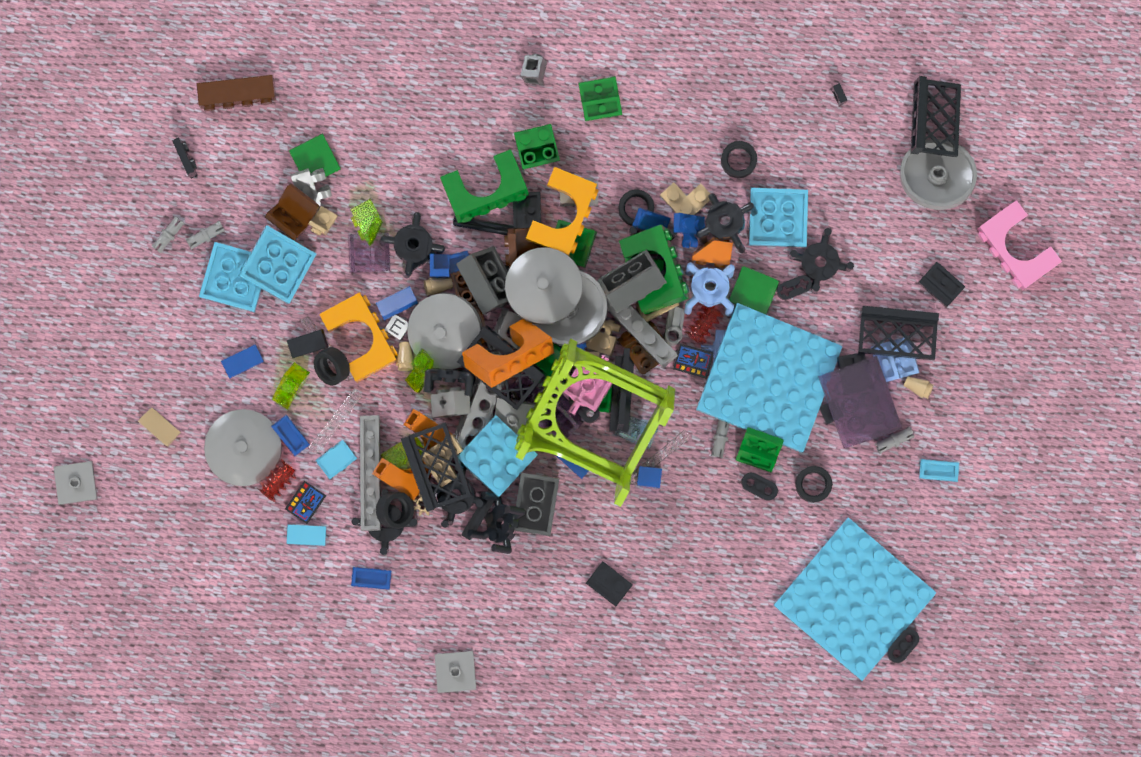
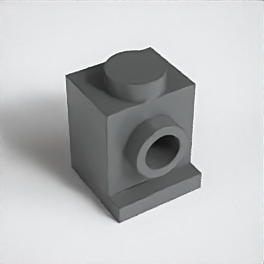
M539 54L525 55L520 74L525 83L544 85L543 79L547 66L544 57Z

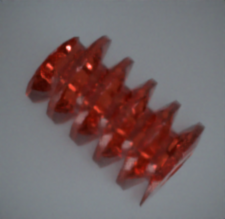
M702 306L701 309L704 313H697L699 319L694 318L692 320L695 325H689L688 328L691 332L685 331V335L697 343H706L707 341L704 336H711L708 330H715L712 324L720 323L717 316L724 317L715 306Z
M283 459L280 460L283 466L276 464L277 472L271 470L272 478L266 476L267 484L260 482L262 489H258L273 502H276L274 495H282L279 489L286 491L287 488L284 483L291 485L290 477L297 478L295 470Z

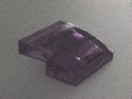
M389 233L348 235L350 273L390 271L389 244L386 243L385 246L379 244L380 238L383 235L389 236Z

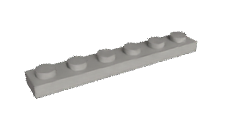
M606 296L607 310L662 368L666 367L678 356L631 305L626 310L617 313Z
M379 415L360 416L361 531L381 530V523L376 516V504L381 497V480L372 474L381 460Z

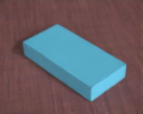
M920 459L919 479L958 482V462Z
M288 525L287 544L326 546L327 527Z

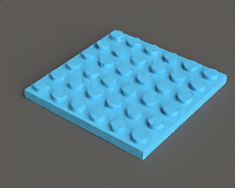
M736 303L696 410L744 430L750 427L784 439L783 446L803 453L836 366L837 357H839L843 346Z
M847 518L773 606L857 678L863 681L886 654L889 647L902 631L908 628L935 596L936 592L850 518Z

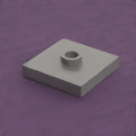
M498 396L495 415L517 434L521 424L525 425L528 420L526 415L529 409H534L536 404L524 401L519 409L516 410ZM511 399L516 404L519 402V400Z
M93 461L54 467L58 505L98 500Z
M473 651L435 654L438 693L477 690Z

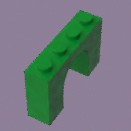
M511 149L493 156L501 176V183L498 189L489 196L477 197L470 194L465 189L458 170L440 177L458 223L468 222L475 216L486 215L493 209L504 208L508 203L522 201L526 196H529L528 189Z
M663 225L655 226L619 240L624 258H633L647 249L649 254H659L665 260L666 274L664 279L667 283L638 301L641 312L646 315L689 299L687 295L689 293L688 285L686 282H683L681 276L684 275L681 265L677 264L676 257H678L676 248L670 242L672 239L671 232Z

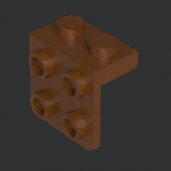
M289 184L278 203L267 212L265 218L295 241L306 231L309 226L308 223L312 221L319 209V205L295 185Z
M530 228L508 229V235L504 236V245L509 247V254H505L506 266L511 267L513 262L527 251L545 248L526 240Z
M651 320L647 323L663 338L656 325ZM628 331L624 332L617 339L623 348H630V358L641 374H646L659 365Z

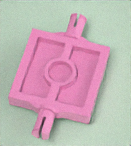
M602 355V359L606 361L609 360L607 357ZM582 367L584 374H588L590 372L588 370H585V367ZM577 368L571 375L572 377L578 376L579 373ZM585 379L572 384L563 392L574 401L568 412L575 415L580 406L587 407L595 412L613 383L602 379Z

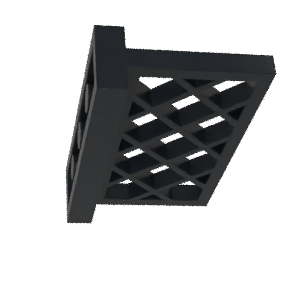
M919 76L914 81L910 154L927 153L949 157L958 156L961 84L928 80L925 76ZM928 85L935 86L939 93L933 97L928 91ZM946 89H956L953 99L946 94ZM940 94L948 102L943 107L935 99ZM930 102L938 109L933 115L927 109V104ZM949 104L955 110V114L952 117L944 110ZM939 112L947 119L942 125L934 117ZM930 119L938 127L933 132L926 127V123ZM948 122L954 127V132L951 135L943 128ZM938 130L946 137L941 143L933 135ZM929 137L937 145L933 149L925 148L926 140ZM949 140L953 145V151H947L942 144Z
M862 306L860 311L858 353L934 361L939 313ZM865 320L873 321L877 326L870 333L864 327ZM885 323H892L896 329L888 334L882 326ZM904 325H911L915 331L907 336L901 328ZM925 326L933 327L932 335L928 338L920 331ZM878 329L886 336L879 343L872 336ZM897 331L905 338L898 345L891 338ZM916 333L924 340L918 346L910 339ZM868 337L875 344L871 349L863 348V341ZM887 339L894 345V348L890 351L884 350L881 346ZM906 341L914 348L910 353H906L900 348ZM927 343L931 348V355L923 354L919 348Z
M488 325L483 326L467 348L473 347L482 338L487 342V351L490 353L500 352L502 355H508L517 351L514 346ZM462 355L458 359L457 363H459L462 367L465 368ZM533 364L523 370L526 374L519 372L517 375L512 376L519 377L520 388L509 389L507 379L505 380V390H498L495 386L491 388L477 376L475 377L514 409L518 410L547 373L536 364ZM522 376H529L534 380L531 387L523 388ZM520 390L521 399L516 404L510 399V391Z
M624 348L623 356H615V365L633 373L634 363L630 358V348ZM613 384L609 432L628 434L632 392Z
M446 422L401 438L427 512L472 496ZM443 428L446 435L443 442L433 438L435 430ZM422 435L429 439L425 448L417 445L415 437ZM431 440L441 445L437 454L426 450ZM443 446L451 449L452 455L449 460L439 456ZM425 452L435 457L431 467L423 463L422 458ZM437 458L448 463L444 472L433 468ZM450 464L458 469L459 473L456 479L445 474ZM431 471L442 475L438 485L430 482L429 475ZM443 477L454 481L450 491L440 486ZM456 482L464 486L465 494L457 495L452 492ZM438 489L448 493L446 500L439 503L435 496Z

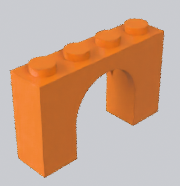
M521 319L509 326L512 342L520 347L519 350L508 355H494L479 344H476L462 352L465 368L492 388L553 354L552 337L533 323Z
M413 409L403 425L416 433L439 424ZM443 428L435 430L433 438L443 441L446 436ZM421 435L420 437L425 448L429 439ZM431 440L426 450H429L438 443ZM384 458L380 460L372 474L399 492L405 493L412 500H415L420 492L412 469H400Z

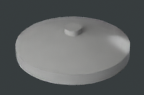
M932 139L926 140L925 148L933 149L937 146ZM949 140L942 144L947 151H953V145ZM960 145L957 157L927 153L910 154L911 148L905 154L900 168V181L905 193L917 204L929 209L946 210L959 206L972 194L977 180V168L971 155Z
M536 248L519 256L511 265L505 281L506 296L514 312L522 319L538 325H550L567 318L578 306L583 290L581 274L575 262L565 253L552 248Z
M580 271L583 290L576 309L560 322L550 325L534 324L552 337L554 344L563 346L564 343L568 344L570 338L577 341V345L583 344L597 335L604 325L607 316L605 293L592 276Z
M451 293L435 294L422 300L411 313L407 328L409 344L414 354L427 366L441 368V370L456 369L461 367L457 361L462 356V352L469 347L482 329V323L476 309L466 299ZM480 338V340L477 342V344H479L480 346L482 338Z
M246 409L234 410L219 417L210 427L204 445L206 461L212 472L224 482L235 486H251L268 478L276 469L282 453L281 439L271 427L273 423L264 415Z

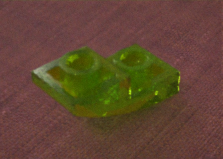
M421 349L411 362L414 368L405 379L407 384L417 393H420L424 387L425 371L432 369L434 363L432 357L424 349Z
M415 437L417 445L424 448L418 437ZM402 441L380 455L381 458H384L398 468L405 465L408 461Z

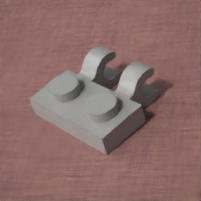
M308 168L290 174L293 184L319 206L321 205V199L332 196L329 185L323 186L317 191L314 182L326 179L323 168L317 169L313 173H310Z

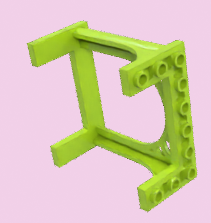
M570 338L568 344H563L559 359H556L552 365L551 370L553 373L545 378L543 383L545 388L542 393L538 392L534 400L536 403L534 409H529L526 415L528 419L526 424H521L518 430L517 443L514 448L517 450L516 458L523 461L528 452L541 451L568 460L616 483L614 504L621 507L630 491L631 475L658 425L666 426L674 411L675 388L668 385L664 389L577 347V341ZM572 366L578 369L579 374L576 377H572L569 374ZM582 367H585V370H588L590 372L588 374H584ZM563 378L568 379L566 383L561 382L563 381ZM585 379H602L657 404L624 467L572 443L559 429L556 421V405L561 394L572 384ZM547 408L551 410L550 414H544L547 412ZM549 419L552 421V425L542 428L539 426V422ZM554 430L556 431V436H554L552 433H548Z

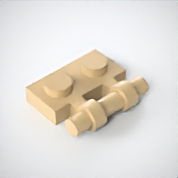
M609 319L608 321L605 320L602 326L606 328L605 332H598L591 340L587 341L586 349L612 357L617 338L611 336L612 331L620 332L621 325Z

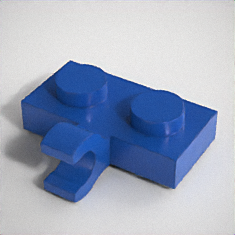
M674 213L673 232L683 234L682 246L684 248H697L698 240L695 236L699 230L705 228V217Z

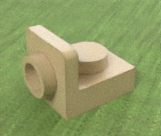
M321 206L313 220L308 224L312 227V232L319 236L321 234L326 236L338 216Z

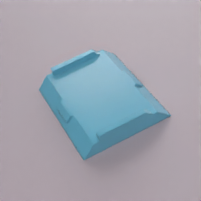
M342 440L315 461L327 477L331 479L347 468L357 457Z

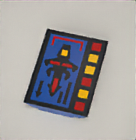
M680 344L673 370L707 378L713 352Z
M304 481L285 510L308 524L326 495Z

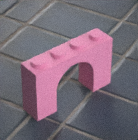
M1016 200L977 229L979 231L977 234L982 242L988 243L990 253L995 258L998 257L1002 262L1000 264L1001 268L1006 273L1009 272L1011 274L1013 284L1018 289L1024 290L1062 261L1051 246L1034 259L1028 261L1017 260L1008 253L1005 246L1007 232L1028 216Z

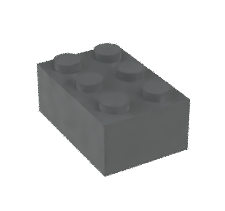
M494 246L472 253L456 264L483 315L509 305L505 291L508 271Z
M647 249L598 279L600 286L617 313L626 310L634 302L644 299L647 294L660 289L667 283Z
M521 473L516 507L524 508L526 513L519 518L518 528H515L514 531L551 536L559 478Z

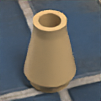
M451 277L428 278V280H424L426 295L432 296L452 289Z
M400 342L396 366H398L399 371H411L415 365L409 342Z
M909 376L904 383V387L922 399L924 397L929 398L934 386L930 381Z

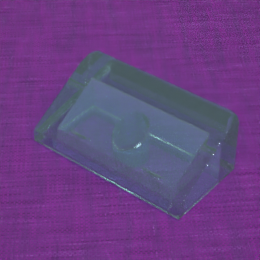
M630 416L629 433L615 432L614 435L637 444L647 423ZM658 427L646 448H651V445L658 431Z

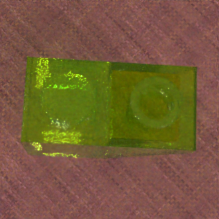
M369 199L351 208L353 216L350 218L355 228L360 227L357 232L361 240L366 239L368 245L371 246L383 222L373 202Z
M294 362L283 375L272 400L288 410L304 386L310 372Z

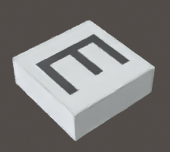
M394 315L384 330L401 341L407 331L408 322Z

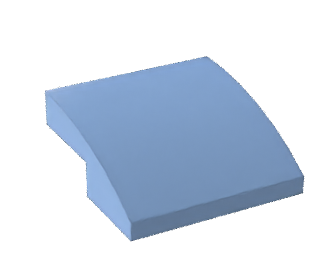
M900 338V339H897V340H894V341H895V342L897 343V345H898V344H899L900 342H902L905 338ZM890 341L881 344L886 351L894 348ZM907 341L900 346L906 353H910L913 350V347ZM873 355L881 384L920 373L916 359Z

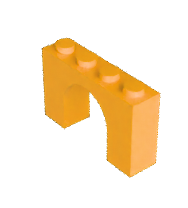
M554 167L547 187L567 194L573 199L577 209L576 218L569 226L561 229L551 228L533 220L526 240L545 248L559 250L568 256L570 253L574 254L578 244L574 241L577 235L581 236L585 226L582 224L584 217L588 218L592 207H589L591 199H596L599 191L596 189L597 183Z
M360 292L319 314L329 333L354 321L362 322L372 330L373 344L371 349L365 355L349 363L350 372L356 383L397 361L395 357L398 356L394 346L389 347L386 341L389 337L384 328L380 330L377 323L380 320L376 313L370 312L368 306L371 304L366 295L362 296Z

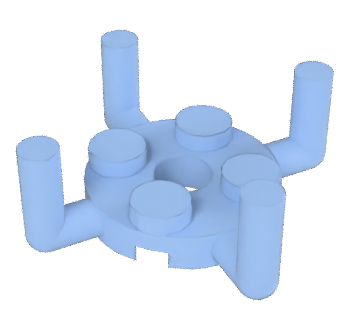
M688 263L685 274L687 276L694 275L691 282L693 297L685 304V314H691L693 306L699 302L707 307L722 303L726 307L725 315L731 316L734 305L727 299L729 293L728 278L733 277L735 266L730 264L723 271L708 267L699 270L693 263ZM712 282L716 288L709 291L705 288V284Z

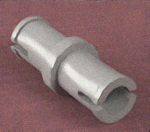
M175 216L167 228L162 229V234L152 244L154 249L160 243L162 244L158 248V252L162 253L185 224L183 221H180L175 226L179 220L178 217Z
M217 221L205 229H200V232L187 238L186 241L192 250L206 241L207 243L210 242L211 238L225 232L220 221Z
M719 419L716 434L713 435L715 440L711 456L723 458L725 443L728 441L729 423Z
M907 427L895 434L891 433L889 437L876 442L875 446H877L878 453L881 454L893 447L897 448L901 443L911 438L913 439V431L910 427Z

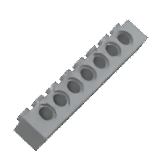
M502 310L494 331L519 350L520 347L512 342L511 337L508 338L507 330L509 326L520 321L522 318L513 312ZM491 352L494 355H501L500 352ZM477 378L473 384L472 396H469L471 414L461 415L454 434L463 449L467 446L466 438L470 435L473 440L493 418L494 414L492 412L498 397L492 390L488 392L486 385ZM503 381L495 387L498 390H501V388H503L506 385L505 381ZM481 400H484L486 405L484 409L481 410L479 407V403ZM477 417L479 424L474 428L472 422Z

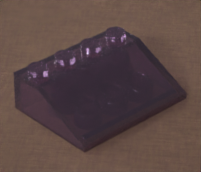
M877 356L866 358L818 376L844 449L903 429Z

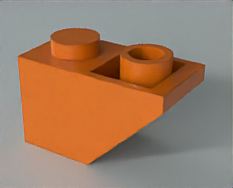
M713 237L692 253V260L696 264L706 265L708 262L714 263L716 267L724 268L725 265H730L733 242L730 239L721 241Z

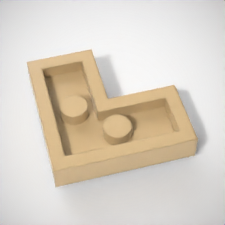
M674 182L660 194V197L675 213L695 215L710 202L708 198L710 193L701 183L687 196Z
M452 434L451 438L457 454L463 451V448L454 434ZM436 444L428 451L437 454L441 445ZM443 446L439 456L449 460L452 455L451 449ZM425 452L422 459L426 465L431 467L435 457ZM437 458L433 468L444 472L448 463ZM449 465L445 474L456 479L457 474L452 466ZM431 471L432 475L439 483V480L442 475L434 471ZM443 477L440 486L443 487L452 480Z

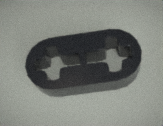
M805 275L796 277L780 284L777 288V295L782 300L792 299L808 292L812 287V281ZM801 279L804 282H808L806 289H803V287L796 289L795 286L800 284ZM785 286L786 289L793 287V290L788 293L789 296L781 295L782 287Z

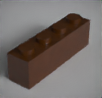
M273 75L196 83L198 104L204 111L216 110L215 107L222 106L223 109H232L234 105L242 104V107H251L253 103L261 102V105L272 104V101H276Z

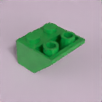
M551 124L514 132L523 170L560 161Z

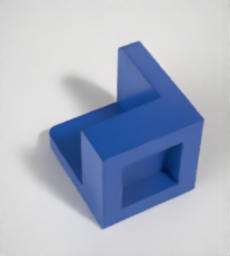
M430 253V277H450L449 254Z
M640 466L637 486L660 489L662 469Z

